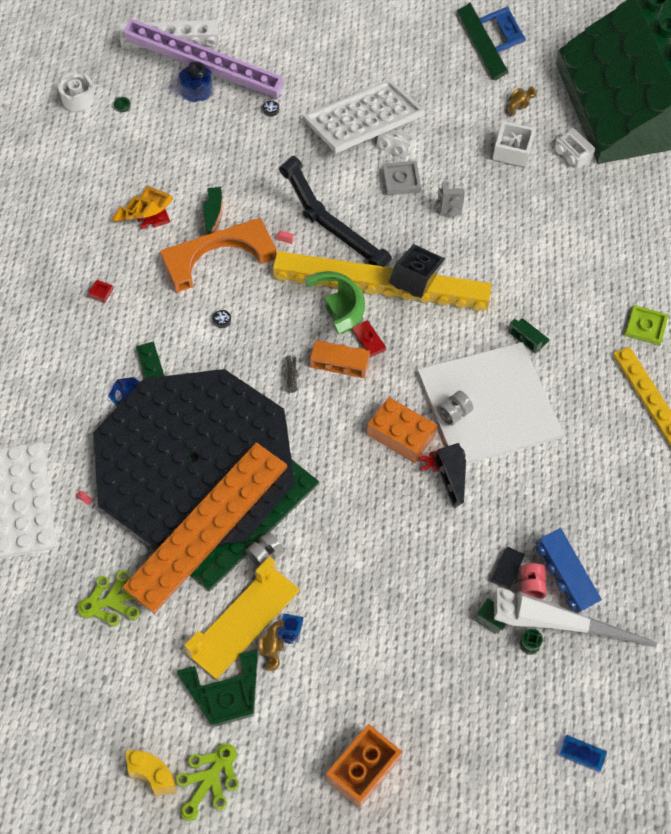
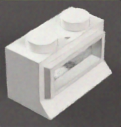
M573 127L568 133L556 139L555 143L556 152L559 155L562 154L568 164L573 165L576 169L593 159L595 148Z

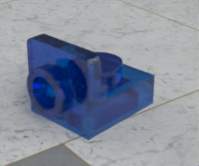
M283 613L284 627L278 630L279 639H283L284 643L287 644L299 643L304 617Z

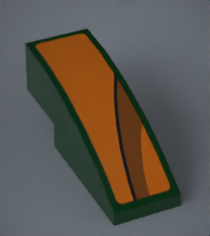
M221 186L207 188L209 202L202 203L207 235L215 233L221 222L223 212Z

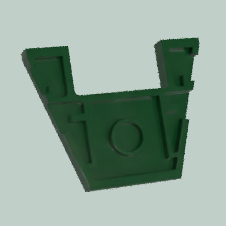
M257 649L239 654L243 675L204 686L200 685L196 666L177 671L178 677L212 728L254 716L258 665Z

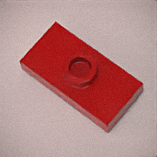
M368 320L352 328V332L362 347L370 351V358L386 350L385 344Z

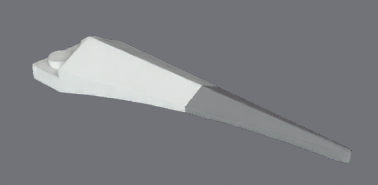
M497 587L494 592V619L513 626L586 632L651 647L657 644V642L520 591L515 594L509 590Z

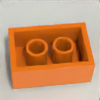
M390 397L386 399L367 424L368 436L414 463L417 462V459L434 439L437 431V424Z
M368 723L328 770L326 781L360 809L399 762L403 751Z

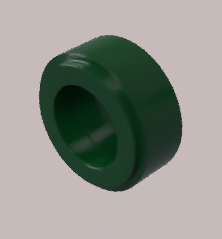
M126 97L117 98L114 101L115 110L127 112L131 108L130 100Z

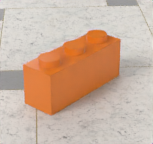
M315 340L310 358V368L365 379L370 361V351L363 348L348 347L344 344L338 345L327 341Z

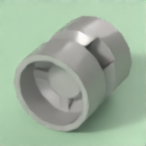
M457 391L449 397V400L446 399L439 404L437 411L446 424L453 426L461 420V416L465 417L473 411L474 407L470 398L464 392Z
M266 532L258 539L259 543L254 542L245 549L249 559L258 568L268 557L276 559L284 552L281 543L270 532Z

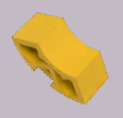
M125 751L128 774L131 779H141L147 782L152 787L155 796L177 793L172 774L162 760L145 751Z

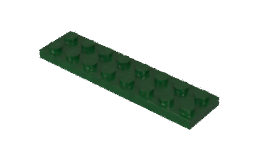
M292 460L295 486L249 540L244 544L232 543L215 547L190 575L208 592L247 556L245 549L254 542L259 543L258 539L266 532H271L319 485V481L294 460Z

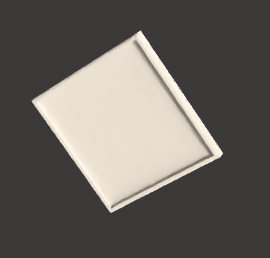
M523 342L418 369L417 373L446 446L459 443L466 454V465L564 438V433ZM457 391H462L470 398L474 407L473 411L465 417L461 416V420L453 426H449L439 416L437 406L446 399L449 400V397Z

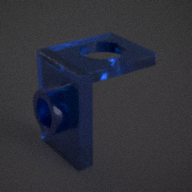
M136 377L117 379L108 397L118 407L140 382ZM117 390H119L122 395L120 401H118L115 397V393Z

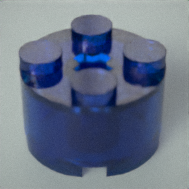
M189 64L179 74L181 95L190 102L205 101L213 93L212 72L205 67L206 73L204 77L194 79L189 75Z

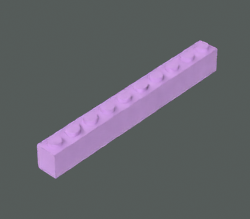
M132 18L129 19L123 32L128 42L187 65L200 62L205 66L206 72L272 98L278 99L284 86L283 77Z

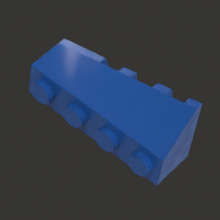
M561 527L535 542L538 554L541 557L543 556L546 561V568L551 575H554L557 581V588L561 593H564L567 598V605L571 611L579 613L602 600Z

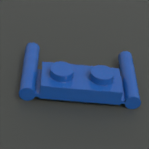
M508 6L480 17L482 24L496 18V22L507 41L496 46L498 53L526 41Z

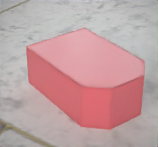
M279 231L277 240L292 244L294 234Z

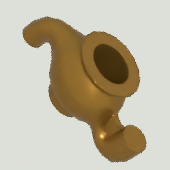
M533 86L529 87L528 92L521 91V88H518L510 95L509 101L511 102L508 111L511 116L516 114L515 108L525 109L530 104L529 99L537 95V91Z
M283 620L274 622L266 636L261 635L260 637L261 656L266 655L269 657V662L266 663L267 671L277 670L280 666L278 655L280 651L284 650V641L279 639L277 629L284 627Z

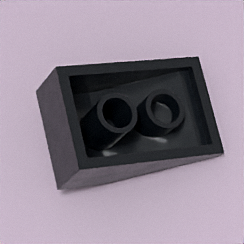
M413 244L394 265L388 283L397 289L410 293L414 297L422 298L428 291L446 258Z

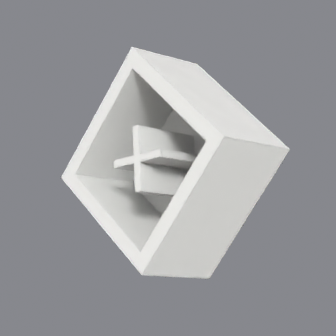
M503 121L496 141L493 160L526 167L536 128Z

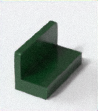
M514 318L509 324L508 332L517 340L523 342L535 354L549 342V338L523 318L519 321Z

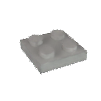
M417 161L382 164L387 195L421 192L422 187Z

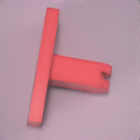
M79 490L75 497L87 505L93 500L84 491L81 492Z

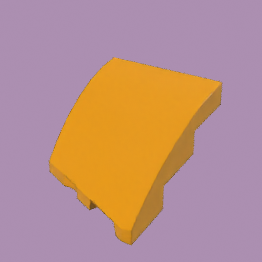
M147 185L141 196H133L126 208L120 206L112 220L116 222L156 215L164 210L174 198L170 194Z

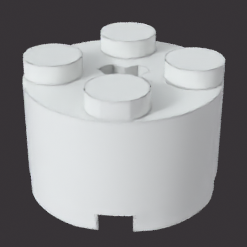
M71 72L61 78L60 84L58 83L61 102L65 108L71 112L85 110L94 104L95 96L92 81L88 75Z

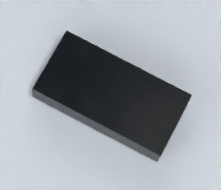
M507 546L490 582L509 590L525 554Z

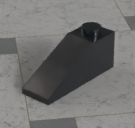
M459 443L440 448L432 454L454 509L464 503L466 454Z

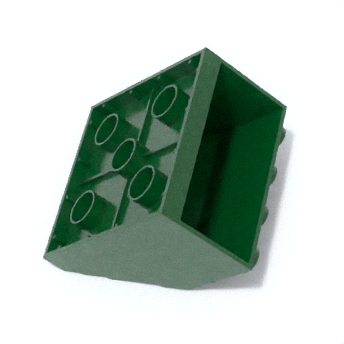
M626 0L619 4L615 10L585 28V31L560 48L556 59L557 68L587 141L595 148L594 157L597 164L671 150V0Z

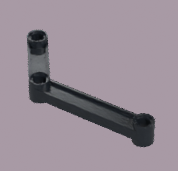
M291 156L279 166L281 175L289 180L304 208L303 216L306 219H310L311 223L316 221L365 257L369 265L385 267L392 260L387 250L383 248L379 250L326 211L325 206L313 194L301 171L302 163L296 156Z

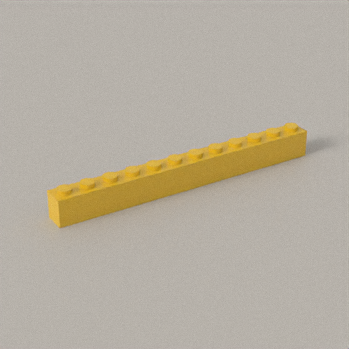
M277 251L273 267L274 278L280 281L292 280L302 284L305 282L303 278L317 272L332 271L351 278L360 287L361 291L368 294H384L386 297L397 296L405 300L417 299L424 303L430 301L440 305L450 304L456 305L458 308H474L477 311L488 310L492 283L436 275L428 291L422 298H419L388 283L393 268L282 251ZM324 281L315 284V286L325 285L338 289V282Z

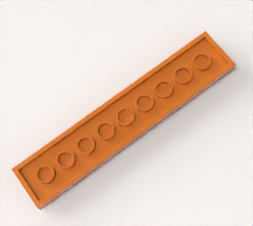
M256 442L122 587L123 590L155 614L286 470L287 464Z

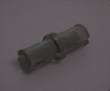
M291 355L285 357V391L288 393L290 392V387L291 393L297 391V358L292 356L291 361Z

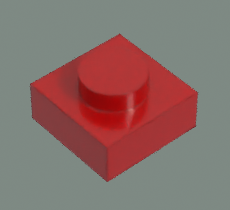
M96 279L88 295L90 298L106 303L114 290L113 285Z

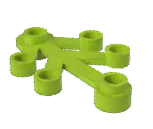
M120 570L117 573V581L105 599L101 600L99 598L103 591L109 588L110 582L106 576H100L97 579V587L90 598H85L78 604L79 614L84 618L95 616L107 622L109 626L115 627L120 622L118 614H108L101 610L102 608L110 607L128 616L131 621L137 620L140 617L139 609L122 604V602L134 598L126 592L119 594L124 584L130 579L129 573L126 570ZM121 575L127 576L125 579H120ZM101 581H107L105 585H100ZM86 605H91L89 610L84 609ZM132 611L137 612L135 616H130ZM112 617L117 618L115 622H110Z
M222 744L216 749L215 753L203 756L198 754L191 755L189 764L193 769H198L203 764L216 763L210 770L189 775L187 773H180L177 776L176 781L181 788L203 781L192 800L181 807L180 813L185 821L191 822L198 817V806L211 786L215 798L213 801L215 809L222 811L227 807L219 773L224 767L227 776L225 784L228 791L234 792L239 788V781L235 777L233 763L237 758V751L233 745ZM224 751H229L230 755L228 757H223L222 753ZM195 758L200 760L197 765L192 764V760ZM182 777L187 778V782L184 784L179 782ZM230 781L237 783L233 788L229 787L228 784ZM218 800H223L224 805L218 807L216 805V802ZM191 807L193 808V813L186 814L185 810Z

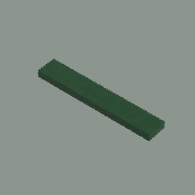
M471 2L458 9L457 13L494 81L508 74L507 67Z

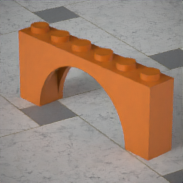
M261 217L160 250L161 260L176 293L193 287L191 276L193 266L203 254L220 247H236L251 253L260 264L275 260L277 249Z

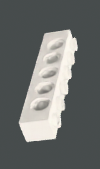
M218 20L144 23L201 46L219 45ZM120 23L121 48H144L126 40L123 32L128 23Z

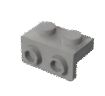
M442 181L441 188H438V199L436 201L437 210H440L441 216L449 215L456 217L462 215L465 195L464 188L446 189V182Z

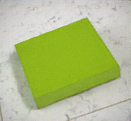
M633 305L624 336L660 346L669 314Z

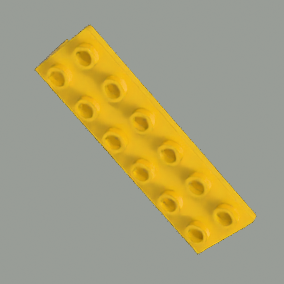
M268 557L255 571L256 580L204 634L198 630L184 645L186 655L215 680L221 677L239 657V654L249 647L300 592L296 585L276 570L275 561L271 557Z

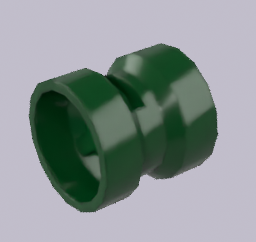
M536 629L526 630L520 641L521 650L528 655L536 654L543 642L542 634Z

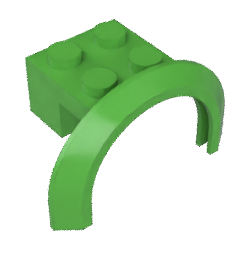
M332 271L317 272L303 278L308 287L324 281L338 282V292L325 297V308L334 321L333 327L338 334L346 333L352 330L354 326L362 323L365 311V298L360 287L351 278Z

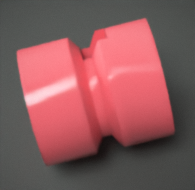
M537 563L522 565L520 567V580L522 581L520 583V592L539 599L545 598L546 567Z

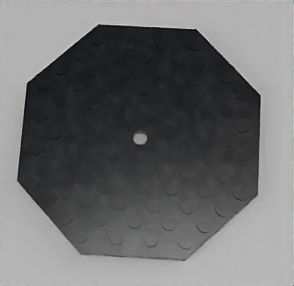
M226 369L144 378L93 432L99 510L155 551L256 442L286 463L287 468L216 547L232 543H246L295 486L285 409ZM192 455H198L199 457L195 462L189 461L188 458Z

